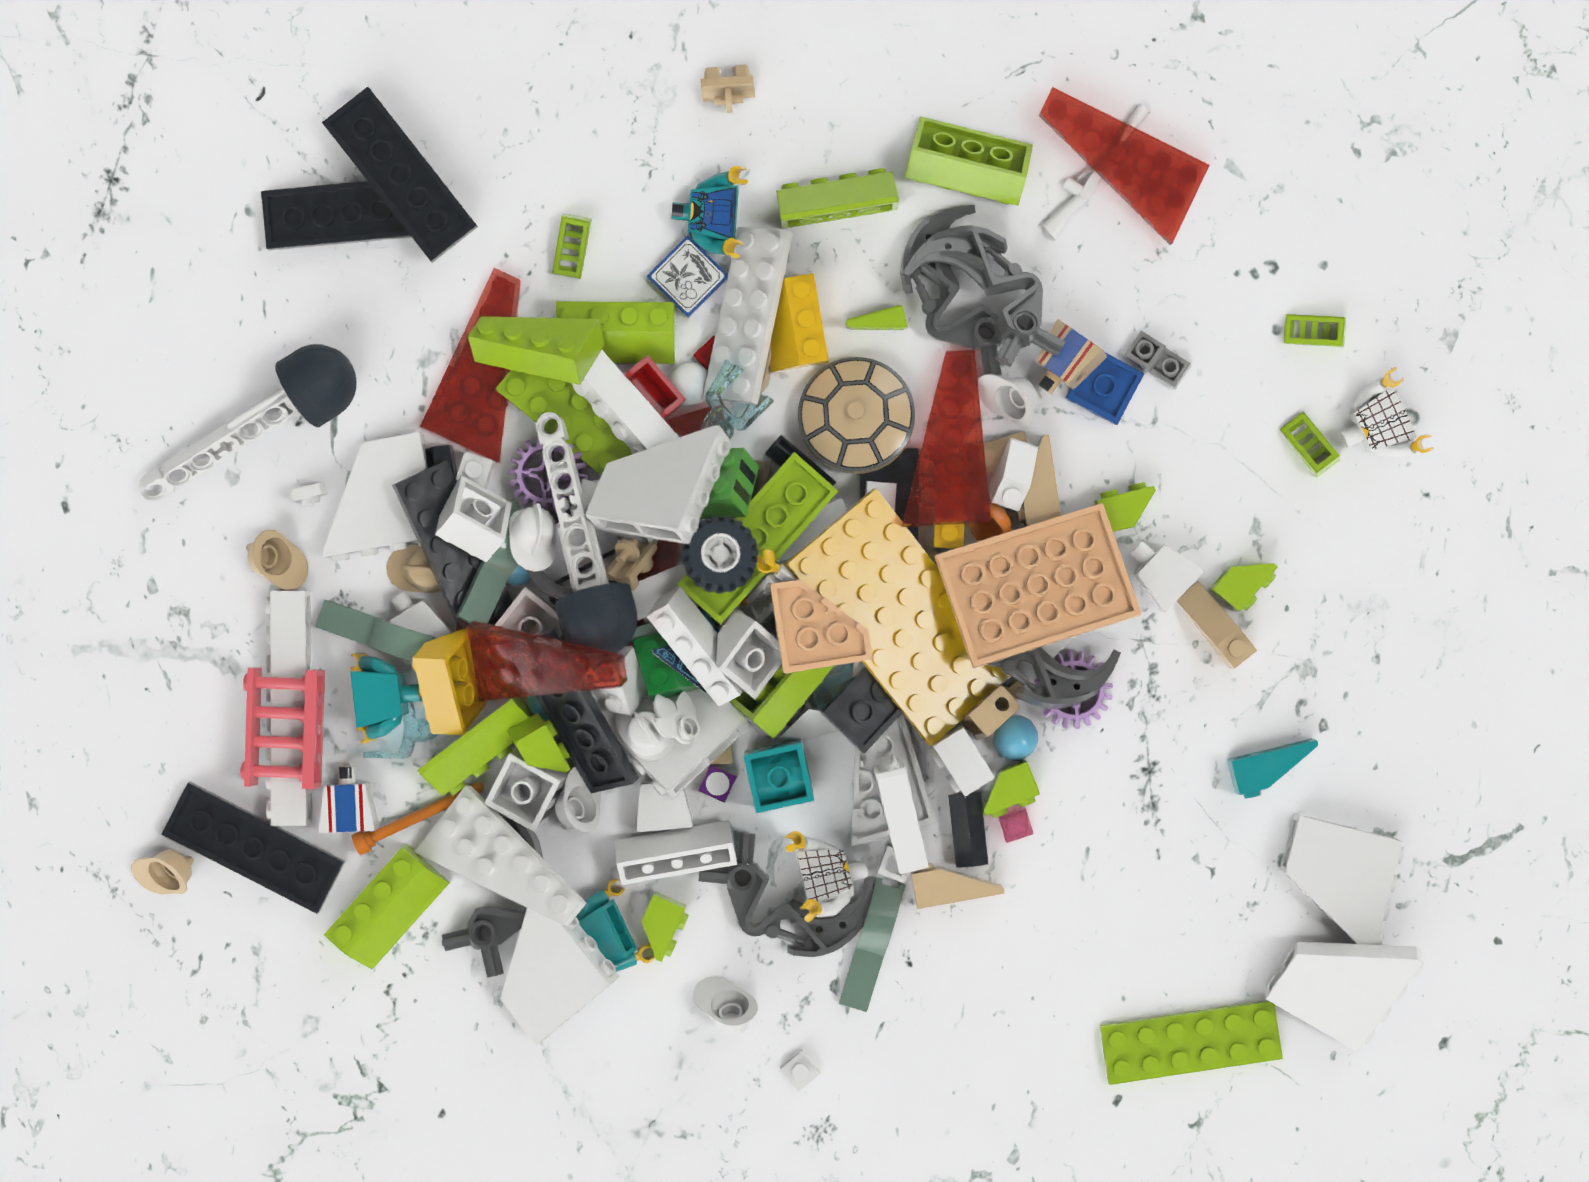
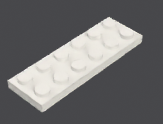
M738 227L736 240L742 242L743 246L737 245L734 248V253L741 255L740 258L735 259L732 257L703 393L704 398L758 405L793 236L792 232L783 229Z

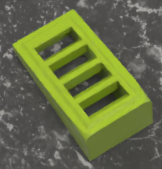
M563 214L561 216L552 274L581 279L592 219L570 214ZM567 225L583 227V232L568 230ZM565 236L581 239V244L566 242ZM563 248L579 251V256L562 253ZM561 260L576 262L577 268L560 265Z
M903 305L849 318L845 321L846 329L850 330L908 329Z
M1286 314L1283 343L1344 348L1346 317ZM1295 321H1300L1299 338H1293ZM1307 322H1312L1311 339L1305 338ZM1319 323H1324L1323 339H1317ZM1331 324H1336L1335 340H1329Z
M1304 411L1280 428L1282 434L1316 478L1340 461L1338 452ZM1305 424L1307 428L1294 437L1292 432ZM1312 433L1314 437L1301 446L1299 442ZM1318 443L1322 446L1311 455L1307 453L1308 450ZM1324 453H1327L1328 457L1317 465L1315 460Z

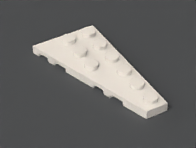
M903 713L865 754H862L855 747L851 847L890 836L873 765L878 764L877 759L895 755L896 759H902L906 767L919 827L936 822Z
M466 785L418 846L415 853L563 926H569L586 902L496 810L484 804L486 800L472 786Z

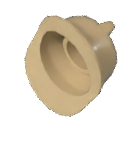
M263 531L253 543H249L246 546L248 550L247 559L251 569L267 578L275 586L283 590L292 591L300 588L306 581L308 563L305 555L278 531Z
M407 545V549L393 551L386 565L387 576L393 585L398 589L410 592H441L419 545Z
M167 849L154 857L135 860L131 865V872L137 882L151 892L157 894H184L188 890L187 882L192 875L191 866L194 863V859L191 856H184L174 850Z

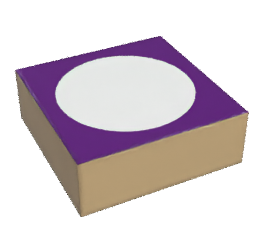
M710 764L698 791L725 803L737 775Z

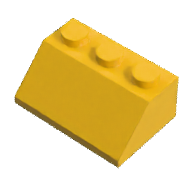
M814 273L783 279L770 342L772 352L770 360L771 373L829 363Z
M461 629L425 642L412 658V666L417 675L419 694L423 698L425 718L429 722L431 734L464 735L487 705L469 629Z

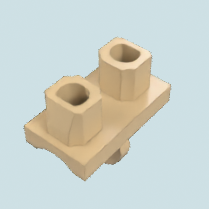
M746 64L735 65L732 67L733 76L721 77V69L718 67L705 68L704 79H700L703 102L714 101V105H726L727 113H733L732 104L744 103L743 99L755 98L753 75H750L748 66Z
M635 538L630 540L620 539L614 547L618 556L606 570L607 579L629 584L631 590L635 591L639 585L637 575L650 571L654 565L651 557L658 548L655 542L642 543Z

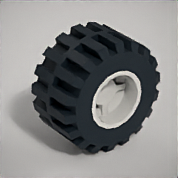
M713 516L709 520L704 519L700 521L690 543H684L683 564L686 573L696 586L702 587L707 592L712 591L717 592V594H723V592L730 593L736 591L737 588L744 586L749 578H751L757 565L758 550L756 539L753 538L750 529L742 525V522L739 520L734 521L728 516H724V518Z

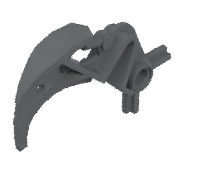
M975 205L955 207L939 212L931 217L928 216L915 228L904 249L900 266L903 291L905 294L913 293L912 278L922 302V311L927 315L925 327L931 337L943 342L980 350L984 374L1001 375L1000 362L995 358L998 354L997 347L1001 345L1004 338H1002L996 323L997 314L985 305H981L946 326L938 324V319L960 290L959 283L949 264L943 262L925 263L917 268L909 279L902 276L911 257L926 242L927 235L933 236L938 232L947 230L956 220L966 215L975 214ZM919 272L939 286V298L930 299L924 284L921 283L918 277ZM1018 325L1020 329L1027 331L1024 326ZM978 328H989L992 332V338H982L979 335Z
M972 225L958 226L929 237L911 257L902 273V276L908 279L917 268L925 263L943 262L963 270L985 291L986 297L1019 289L1027 290L1003 308L996 320L1002 338L1006 339L995 358L1000 362L999 365L1011 367L1021 348L1030 346L1031 343L1056 357L1059 355L1065 341L1040 328L1042 324V283L1036 275L1022 272L1019 264L1009 262L1001 254H1005L1008 249L1004 237L982 227ZM987 252L1005 270L1004 276L993 273L986 255ZM1018 325L1024 326L1027 331L1020 329Z
M1042 647L987 665L1000 667L1004 674L1011 675L1023 686L1026 685L1032 690L1031 692L1025 688L1017 687L1015 694L1019 699L1035 707L1061 709L1078 705L1095 696L1113 672L1121 652L1113 649L1109 658L1102 666L1086 671L1070 669L1060 664ZM1019 660L1032 664L1040 686H1035L1029 681L1030 678L1017 668ZM1050 680H1055L1056 685H1052ZM1074 684H1078L1080 686V689L1075 690L1073 687Z
M499 813L543 858L540 841L536 833ZM483 906L477 907L471 915L466 929L441 935L442 946H444L445 951L470 945L476 950L481 949L487 978L504 974L498 945L505 942L521 929L527 908L524 907L523 911ZM483 925L488 926L491 930V937L488 941L484 940L480 935V929Z
M738 832L737 865L699 871V882L727 884V890L739 926L743 932L754 937L765 934L769 938L777 937L791 943L797 942L802 944L804 947L788 946L787 953L793 956L818 957L842 948L863 927L872 897L873 876H868L864 879V885L859 897L853 903L845 906L835 916L815 917L812 921L806 922L804 917L810 913L809 910H801L802 902L795 899L789 901L787 898L761 921L752 923L750 919L767 886L769 876L757 863L753 862L756 834L749 832ZM747 870L751 874V880L746 884L738 883L734 876L737 871ZM781 920H797L810 937L803 939L797 937V934L781 929ZM841 922H845L846 927L841 928L839 924ZM821 926L823 928L822 932L818 933L816 927Z

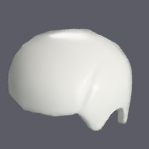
M690 362L678 365L667 377L686 399L681 406L683 408L697 406L706 400L703 397L708 370L698 363Z

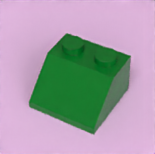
M659 632L633 640L648 695L652 702H654V698L658 694L665 698L679 695L683 691L689 692L699 689L652 653L654 649L669 646Z

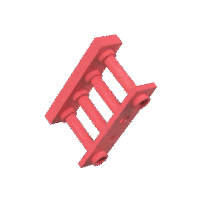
M262 667L248 668L243 679V688L247 691L245 762L241 764L240 776L241 779H244V786L258 785L259 777L297 778L302 782V789L320 788L322 784L325 670H306L302 678L262 677ZM261 689L301 690L302 693H305V702L301 708L261 706ZM260 719H298L304 723V732L300 737L260 736ZM259 749H299L300 752H303V763L299 767L259 765Z

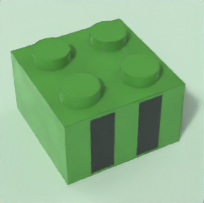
M744 447L730 448L729 453L725 456L720 467L719 477L713 484L709 494V502L704 507L700 519H711L713 516H718V518H724V516L730 518L747 516L759 465Z

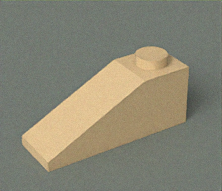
M1049 434L1040 437L1031 486L1020 510L1017 511L1019 522H1024L1025 527L1061 516Z
M1199 581L1189 587L1176 601L1228 668L1235 669L1258 651L1239 626Z
M928 863V868L911 872L917 909L1005 894L1001 884L941 866L934 867L933 863Z

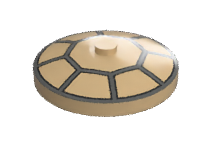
M850 357L826 365L809 380L800 397L798 424L805 445L817 460L839 472L864 474L889 465L904 451L914 430L915 406L907 384L895 370L874 359Z

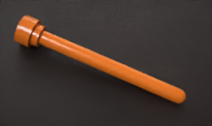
M481 782L470 785L479 794L484 790V785ZM462 790L454 796L448 795L375 831H359L352 834L351 838L360 856L371 852L372 847L376 846V842L448 809Z

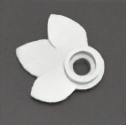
M683 691L678 695L675 702L659 694L656 695L654 698V711L659 718L653 724L662 736L668 739L675 738L682 744L688 745L693 743L700 733V725L695 719L697 711L689 695Z

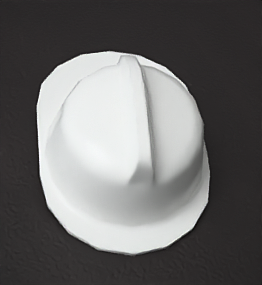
M984 374L978 378L976 383V392L983 404L993 412L1019 426H1027L1032 422L1034 410L1043 398L1036 391L1033 384L1023 377L1007 380L995 374Z
M539 503L514 512L509 519L512 557L525 570L537 572L547 569L555 560L556 554L555 521L553 516L541 508Z
M647 699L641 701L632 715L616 713L615 727L618 734L638 758L646 761H658L672 751L675 738L668 739L657 731L653 723L659 717L654 711V703Z
M573 767L567 774L564 792L556 800L555 811L559 821L562 823V829H576L581 833H590L599 824L602 791L591 794L576 767Z
M706 977L694 987L693 999L695 1004L702 1012L712 1018L714 1025L720 1031L726 1033L740 1031L744 1033L747 1030L748 1023L757 1014L758 1005L755 998L724 977Z

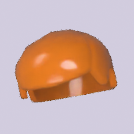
M982 503L968 517L970 530L977 541L1011 531L1010 517L1004 508L995 503Z

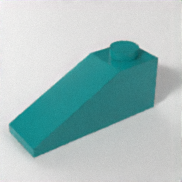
M1310 738L1227 759L1234 792L1238 795H1244V799L1262 795L1261 790L1270 788L1319 746L1318 741Z

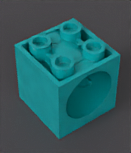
M802 739L744 752L743 757L756 814L814 801V793Z

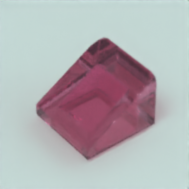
M1025 806L997 817L1006 843L1034 834Z

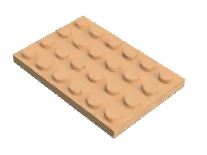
M1103 503L935 555V560L973 669L1135 618L1142 614Z

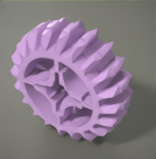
M536 436L537 446H534L530 440L525 441L529 449L527 452L520 447L516 450L518 454L522 455L521 460L511 458L510 461L517 464L518 468L508 469L509 474L517 475V479L510 480L509 485L520 486L513 494L515 497L521 496L523 493L525 494L521 501L522 505L525 506L532 500L531 507L539 503L542 504L543 509L549 512V505H552L554 512L557 513L554 499L551 498L550 483L544 482V477L534 474L535 472L541 473V471H546L544 458L539 467L526 468L529 460L535 454L543 451V446L540 445L539 438ZM561 446L554 448L551 452V459L555 462L554 451L565 455L564 448ZM576 452L573 456L579 479H588V475L579 474V470L586 468L587 464L585 462L576 463V460L582 456L581 452ZM564 474L558 479V481L570 480V483L567 487L569 488L572 482L571 476L569 474ZM525 477L539 480L542 498L530 491Z
M1067 650L1066 660L1063 659L1061 653L1055 656L1060 664L1070 669H1076L1075 665H1080L1087 670H1093L1104 664L1099 662L1093 666L1095 656L1092 654L1088 656L1086 661H1083L1084 651L1081 650L1078 651L1076 659L1073 657L1072 650ZM1035 679L1034 683L1040 685L1038 679ZM1105 683L1098 690L1092 704L1084 711L1080 712V703L1070 707L1071 713H1065L1059 709H1045L1042 715L1047 717L1053 712L1054 716L1051 720L1053 724H1057L1060 718H1063V728H1068L1070 720H1073L1074 728L1079 729L1080 719H1083L1086 726H1090L1091 720L1088 716L1092 715L1095 719L1100 720L1101 716L1096 710L1098 708L1104 711L1108 710L1109 707L1102 704L1103 698L1112 700L1113 696L1104 694V689L1113 688V684Z

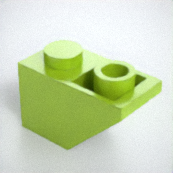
M1146 482L1128 486L1130 492L1118 494L1117 489L1100 493L1101 499L1095 500L1094 503L1095 505L1103 503L1113 532L1135 527L1156 492L1155 486L1147 487Z
M1274 563L1227 567L1209 590L1235 612H1241L1242 609L1247 611L1256 602L1257 597L1255 594L1261 587L1266 589L1276 578L1277 575L1274 574V571L1278 566Z
M536 713L507 730L528 766L565 773L571 770L566 762V759L570 756L562 742L556 744L553 737L558 734L549 719L544 722L540 715Z
M1026 760L997 771L982 806L985 816L991 814L992 818H996L1008 813V807L1019 804V807H1024L1036 801L1035 796L1040 795V792Z
M655 891L641 922L656 960L662 962L665 955L671 957L677 943L672 938L676 929L683 930L689 914L684 912L686 904Z

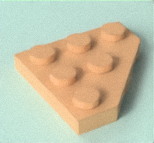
M801 580L769 584L783 673L873 660L868 629L852 619L829 600L818 594Z

